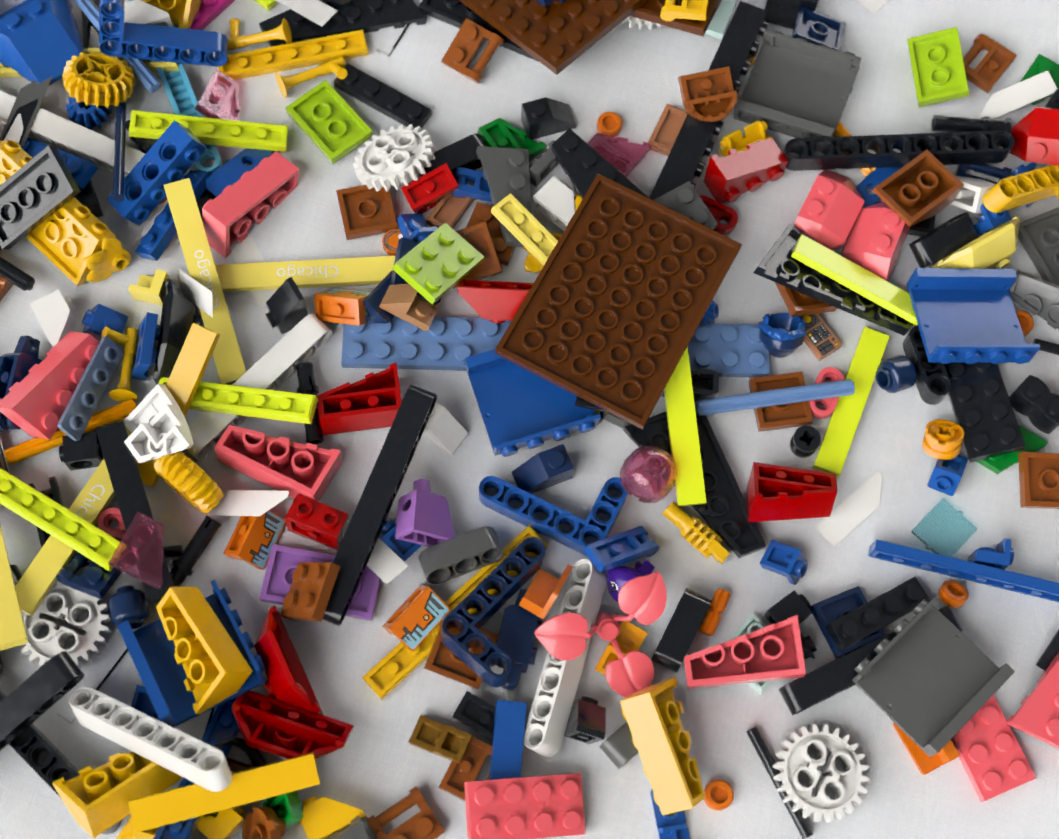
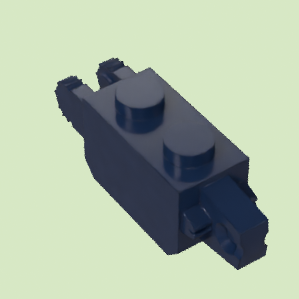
M20 336L14 353H7L0 357V399H3L10 392L9 388L16 382H21L29 374L28 370L43 361L38 359L39 340L31 336ZM0 412V430H9V428L11 430L21 429Z
M520 589L515 605L511 604L504 609L497 646L512 661L510 678L507 684L502 686L507 691L515 690L521 672L526 673L528 665H534L537 648L532 647L534 637H536L534 632L543 624V621L538 620V616L519 606L527 591L526 589Z

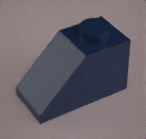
M564 444L536 454L513 470L512 476L518 488L533 494L572 479L574 467Z

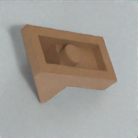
M410 284L389 285L379 305L381 309L426 332L431 326L439 308L417 296L418 292Z

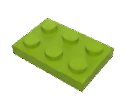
M957 27L907 39L919 107L970 96Z
M326 80L285 107L286 113L332 164L356 149L373 135V131Z
M445 222L398 260L393 270L433 305L480 265L484 256Z

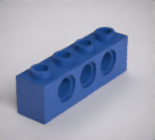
M174 120L124 178V200L121 202L114 201L113 192L107 200L124 219L140 226L156 206L165 199L166 193L163 185L181 180L207 147L188 128Z

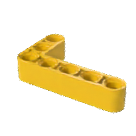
M1050 165L1003 178L983 195L982 202L989 211L999 213L1053 196H1057L1059 199V166Z

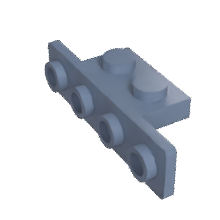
M109 337L101 338L57 424V427L74 441L81 439L123 355V350Z

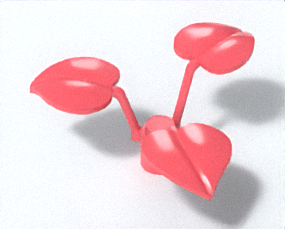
M655 571L626 582L619 591L618 604L621 610L629 615H612L609 612L599 613L596 623L591 625L588 633H586L588 629L586 618L580 614L569 612L559 614L545 621L535 630V636L552 656L564 661L579 657L586 649L585 639L591 638L595 631L601 639L611 641L619 659L612 660L607 664L605 669L606 679L616 693L626 698L632 693L651 685L654 677V666L651 659L640 651H631L625 656L623 655L615 639L620 632L618 621H631L635 617L641 624L648 625L659 619L665 610L667 601L664 580L661 574Z

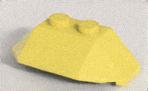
M1018 215L1014 216L1011 220L936 262L932 268H1006L1011 263L1009 259L1016 251L1020 218Z

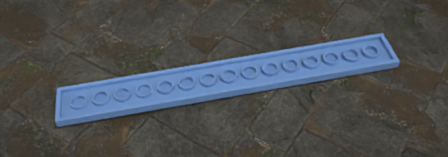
M365 315V324L360 326L344 324L341 365L342 368L388 369L389 365L397 362V369L466 371L465 358L496 349L511 321L506 320L504 323H493L489 319L434 317L431 326L426 332L397 316H394L389 323L385 324L373 323L370 316ZM700 323L688 345L690 370L712 369L719 373V377L754 378L769 376V352L765 349L759 338V325Z

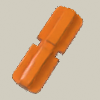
M720 588L715 591L709 606L710 610L706 612L699 627L701 633L707 636L714 635L722 618L720 614L724 613L731 597L728 591Z

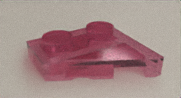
M216 69L194 109L208 118L239 121L241 106L238 99V82Z
M596 133L587 143L625 177L631 173L651 148V144L643 142V145L628 142L627 138H613L601 133Z
M137 512L112 555L109 565L160 590L163 584L164 524Z

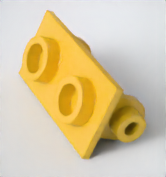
M757 120L743 127L745 136H742V131L737 130L722 137V140L719 141L721 149L717 150L718 153L725 157L729 155V150L736 149L737 152L748 150L746 148L748 144L771 138V136L765 133L768 129L764 120Z

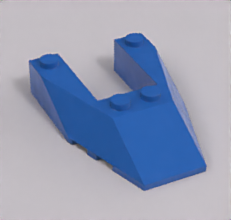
M26 0L1 14L0 64L7 68L11 67L30 82L36 80L38 83H41L52 76L49 84L51 85L63 78L66 61L71 60L72 56H79L80 52L84 53L71 1Z

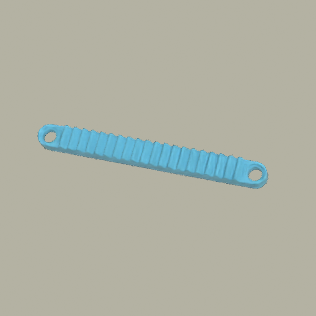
M178 63L179 71L163 72L162 68H157L174 113L176 115L204 117L182 63ZM204 144L207 149L195 162L198 171L207 172L211 175L222 166V161L215 145ZM208 158L216 161L210 168L202 166V162Z

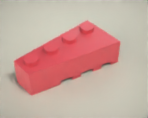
M275 152L271 156L263 158L254 169L245 172L233 185H228L215 199L207 201L202 208V222L210 247L226 258L232 252L229 247L236 240L241 243L248 236L246 232L254 222L260 224L266 218L270 206L272 205L276 208L298 186L299 168L278 152Z
M69 331L46 353L47 357L40 364H35L28 370L29 374L21 382H16L9 388L10 392L3 399H0V412L30 436L50 440L58 428L57 424L99 341L91 334Z
M233 425L227 427L215 445L217 461L277 491H289L288 496L295 499L297 494H301L319 502L342 465L341 450L332 448L331 450L318 448V445L306 443V445L290 441L289 438L281 436L279 438L266 436L263 432Z
M798 616L790 617L787 620L771 624L752 633L744 634L725 643L685 656L684 666L687 690L804 677L806 670Z

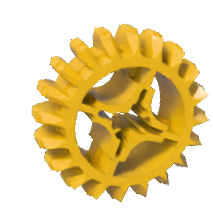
M90 50L88 54L80 52L79 56H72L71 60L66 61V66L64 67L63 80L65 91L69 92L71 98H76L77 103L85 102L86 106L96 105L97 108L99 106L108 108L109 105L118 106L119 102L125 103L127 98L131 97L133 87H135L133 68L128 65V61H122L121 57L105 55L101 51L94 53Z
M180 451L158 458L153 465L156 473L167 485L199 512L208 514L212 509L214 510L220 503L219 501L224 497L217 483Z

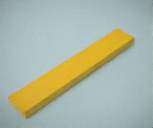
M358 30L293 42L291 45L287 43L228 54L227 62L222 66H218L221 82L323 64L339 57H343L345 60L369 54L364 31Z
M195 323L190 328L166 384L184 417L188 412L220 337V334ZM135 458L142 483L155 487L160 477L153 466L157 459L139 463Z
M310 753L232 774L233 778L230 785L221 791H210L195 783L130 800L128 803L134 831L137 833L319 785L320 780L314 754Z

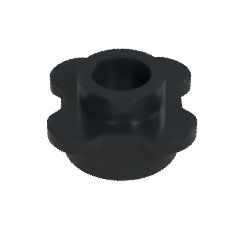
M800 632L804 660L810 657L815 659L813 652L817 651L810 635L804 637Z

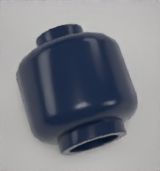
M903 355L880 362L876 372L878 385L888 393H896L912 387L917 378L915 364Z
M132 585L118 588L116 590L117 593L108 602L113 624L117 626L128 620L132 630L144 626V621L150 616L145 592L134 589Z

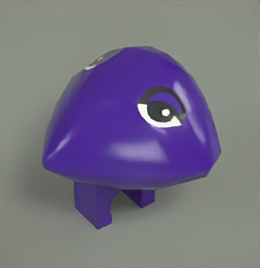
M645 560L643 564L637 561L632 569L626 566H618L607 570V587L612 599L618 602L619 591L626 582L635 577L651 574L655 567L648 560Z

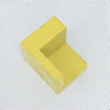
M156 269L154 277L140 275L137 285L130 284L128 290L133 300L163 306L165 279L170 278L167 271Z

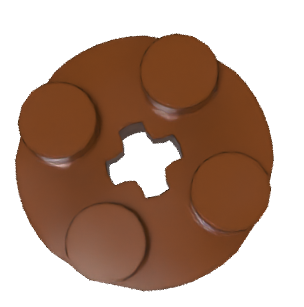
M271 807L252 808L254 810L253 813H247L243 823L242 839H282L285 835V821L283 818H277L275 811Z

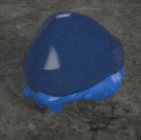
M788 313L765 314L763 321L758 323L760 340L765 349L777 358H783L793 353L803 344L804 338L807 336L805 332L807 323L805 320L798 316L791 317Z

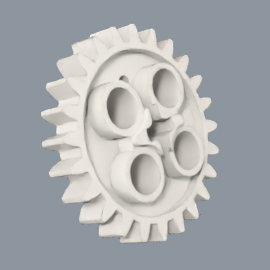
M401 124L396 130L391 126L389 132L381 130L380 136L372 135L373 140L371 142L365 141L366 147L358 149L360 154L354 156L356 162L353 165L358 179L362 185H367L368 189L375 187L376 191H379L384 187L385 191H389L391 186H394L397 190L402 183L408 186V180L410 179L417 181L416 175L418 173H426L424 167L432 166L430 160L435 159L433 153L436 152V149L426 129L422 131L420 126L414 129L412 124L405 129L403 124Z
M57 581V586L53 585L34 615L31 617L25 613L22 616L29 643L22 644L26 646L21 652L24 655L31 654L29 661L34 664L39 661V667H42L52 657L63 651L70 655L79 668H81V660L83 658L91 663L90 653L100 654L101 651L97 647L98 643H108L102 635L112 631L104 625L112 621L109 615H104V613L110 610L107 604H101L105 598H96ZM62 600V608L57 612H52L53 604ZM83 611H89L87 620L78 623L77 618L79 614ZM46 614L62 623L68 622L73 627L85 630L87 633L86 635H81L64 626L59 627L52 621L41 619V615ZM48 626L49 634L39 639V631ZM70 637H75V645L70 649H64L66 640Z
M813 724L809 727V732L805 727H801L798 730V734L795 732L789 735L790 741L785 740L781 743L785 751L779 750L776 752L775 755L782 761L773 764L775 769L780 770V774L774 776L773 779L782 781L783 784L777 789V792L786 791L788 795L784 798L783 802L786 803L792 800L794 802L793 812L802 808L804 819L813 813L814 822L820 821L823 816L826 822L833 821L834 815L839 820L845 817L844 811L848 814L855 811L852 804L857 806L862 803L858 795L866 794L867 790L861 784L870 780V778L863 776L862 772L869 769V766L860 765L859 761L865 757V754L856 755L854 751L859 744L855 743L850 746L848 744L849 734L840 738L839 728L829 733L828 725L825 724L819 731L817 725ZM808 746L816 750L817 760L809 757L807 753ZM827 749H829L831 753L829 758L826 760ZM835 759L842 761L844 772L836 769L834 765ZM823 766L822 774L825 775V777L819 780L821 772L817 769ZM798 773L806 776L808 780L807 787H803L798 782ZM815 786H817L815 791L816 796L813 797L811 795L812 790ZM826 786H830L834 790V800L828 798L825 794Z

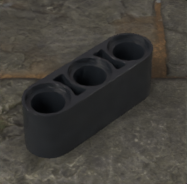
M472 134L434 152L435 159L430 160L431 167H424L425 174L447 163L453 176L455 175L456 168L459 167L477 170L482 167L481 160L478 159L476 153L477 147H487L480 134Z
M968 212L951 218L916 239L909 246L919 267L925 268L978 237V233Z
M917 325L910 330L904 339L903 349L906 357L917 368L915 383L921 399L927 404L936 405L950 391L951 382L945 365L940 362H928L924 344H919L913 339L918 338L923 343L919 326ZM922 362H927L931 368L925 367ZM931 386H936L940 393L933 391Z
M686 587L651 660L677 673L712 600Z

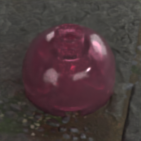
M643 446L635 449L624 460L620 470V480L625 491L630 496L633 494L635 497L640 498L638 501L643 503H655L663 500L673 489L677 478V468L673 458L664 449L656 446Z

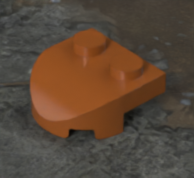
M729 66L678 77L683 106L687 113L696 120L702 122L722 120L728 116L736 104L737 90L734 91Z

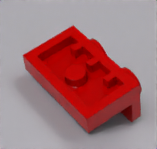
M297 494L285 519L288 531L338 551L343 539L342 530L348 519V514Z

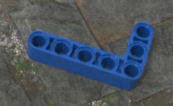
M100 0L99 48L105 55L215 67L224 65L228 60V40L220 32L124 22L125 0Z
M487 476L479 484V500L484 506L526 527L530 525L534 531L585 556L584 551L587 544L583 539L586 536H593L597 541L607 538L628 494V485L623 479L618 477L608 479L587 519L584 520L498 477ZM489 487H493L498 490V494L487 496L484 491ZM618 489L622 496L619 498L611 497L608 490ZM517 499L523 503V506L515 509L510 507L508 503L511 500ZM542 511L547 514L548 518L544 521H538L533 515L536 512ZM604 512L609 515L610 520L602 522L597 519L596 514ZM566 523L573 528V531L562 533L558 527Z

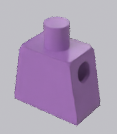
M419 479L414 481V490L400 497L398 501L396 539L431 547L455 538L447 499L444 496L431 493L429 480Z

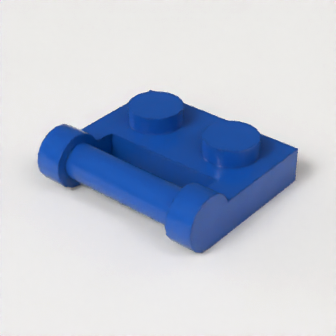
M147 312L139 325L137 355L131 374L133 379L147 380L148 368L150 365H155L157 350L153 349L154 340L158 341L161 331V325L157 324L158 314Z

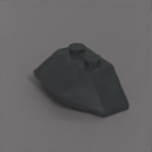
M165 279L160 322L161 331L158 339L153 376L156 385L161 378L170 377L192 324L195 323L203 327L202 316L199 315L195 304L171 279Z

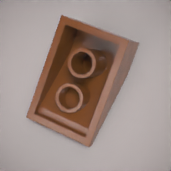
M926 150L874 187L873 192L910 227L938 214L950 205L964 184L932 153Z

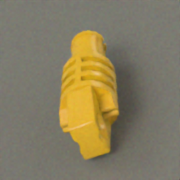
M674 501L662 513L663 516L681 530L679 532L681 536L706 558L711 555L722 564L730 555L720 544L723 539L697 517L693 516L691 518Z

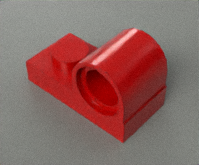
M447 163L419 177L417 181L410 182L408 186L401 187V190L415 214H422L435 207L437 204L436 200L460 187Z

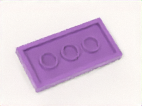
M272 544L259 599L264 602L283 605L284 598L288 594L293 581V572L298 567L299 562L333 563L336 555ZM368 566L365 568L345 615L346 617L368 621L373 620L381 579Z

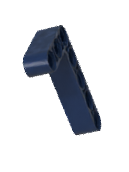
M535 537L527 538L519 544L445 617L442 623V643L492 687L498 688L507 684L512 669V661L504 651L479 629L541 568L546 547L542 540ZM534 552L538 556L532 558L527 556L526 553ZM513 570L518 572L519 575L515 577L507 574V571ZM490 589H495L499 591L500 594L493 596L490 595L487 591ZM475 608L481 613L479 615H471L467 610ZM450 628H457L462 633H460L459 635H452L447 630ZM471 647H479L483 652L481 654H473L469 649ZM501 666L505 672L496 674L490 668Z

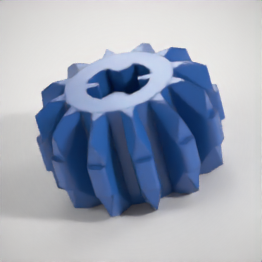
M68 96L69 104L66 105V111L70 121L90 130L95 126L101 129V122H109L108 115L112 111L110 105L108 108L105 106L97 108L96 105L86 106L85 102L77 103L76 98Z

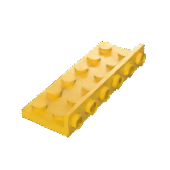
M13 140L0 141V185L33 158L21 148L19 143ZM73 197L25 237L73 283L79 286L85 284L86 277L91 271L85 265L83 258L100 251L104 238H116V235L109 230L106 224L97 219L89 208Z

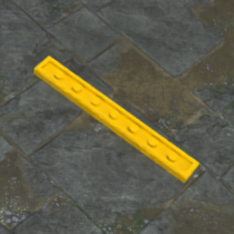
M529 525L503 549L504 555L499 561L479 570L444 603L450 608L451 612L525 539L530 537L538 538L543 541L546 549L548 544ZM534 552L526 553L527 556L532 558L538 556ZM507 571V574L515 577L519 575L516 571ZM490 589L487 591L490 595L496 596L499 593V591L495 589ZM472 608L467 611L471 615H475L479 610ZM441 622L414 651L409 650L400 642L362 677L365 683L381 700L428 658Z

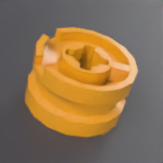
M945 419L930 421L926 426L922 448L928 455L937 459L950 460L956 458L960 454L965 434L964 430L953 421Z

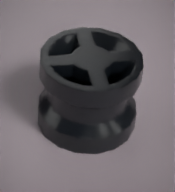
M801 426L795 431L790 440V449L798 457H810L818 448L821 436L814 427Z

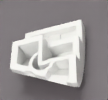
M157 384L123 421L132 433L124 443L139 463L154 460L193 446V439L187 421L165 384Z

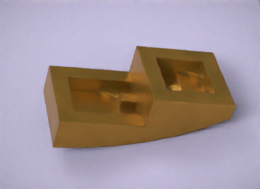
M420 715L408 742L425 751L461 764L473 736L450 725H443Z

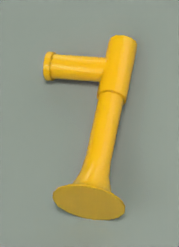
M232 18L229 21L230 38L227 39L228 51L276 39L285 40L289 45L292 43L291 30L287 20L284 18L282 19V24L275 29L247 36H240L241 22L239 19Z
M339 57L292 76H281L276 72L275 77L282 95L287 98V92L293 86L332 72L339 79H345L348 72L344 68L346 63L343 57Z
M105 327L101 337H109L112 341L124 345L119 385L108 393L109 397L119 402L129 399L136 401L138 396L131 390V374L136 354L138 329L127 328L125 335Z

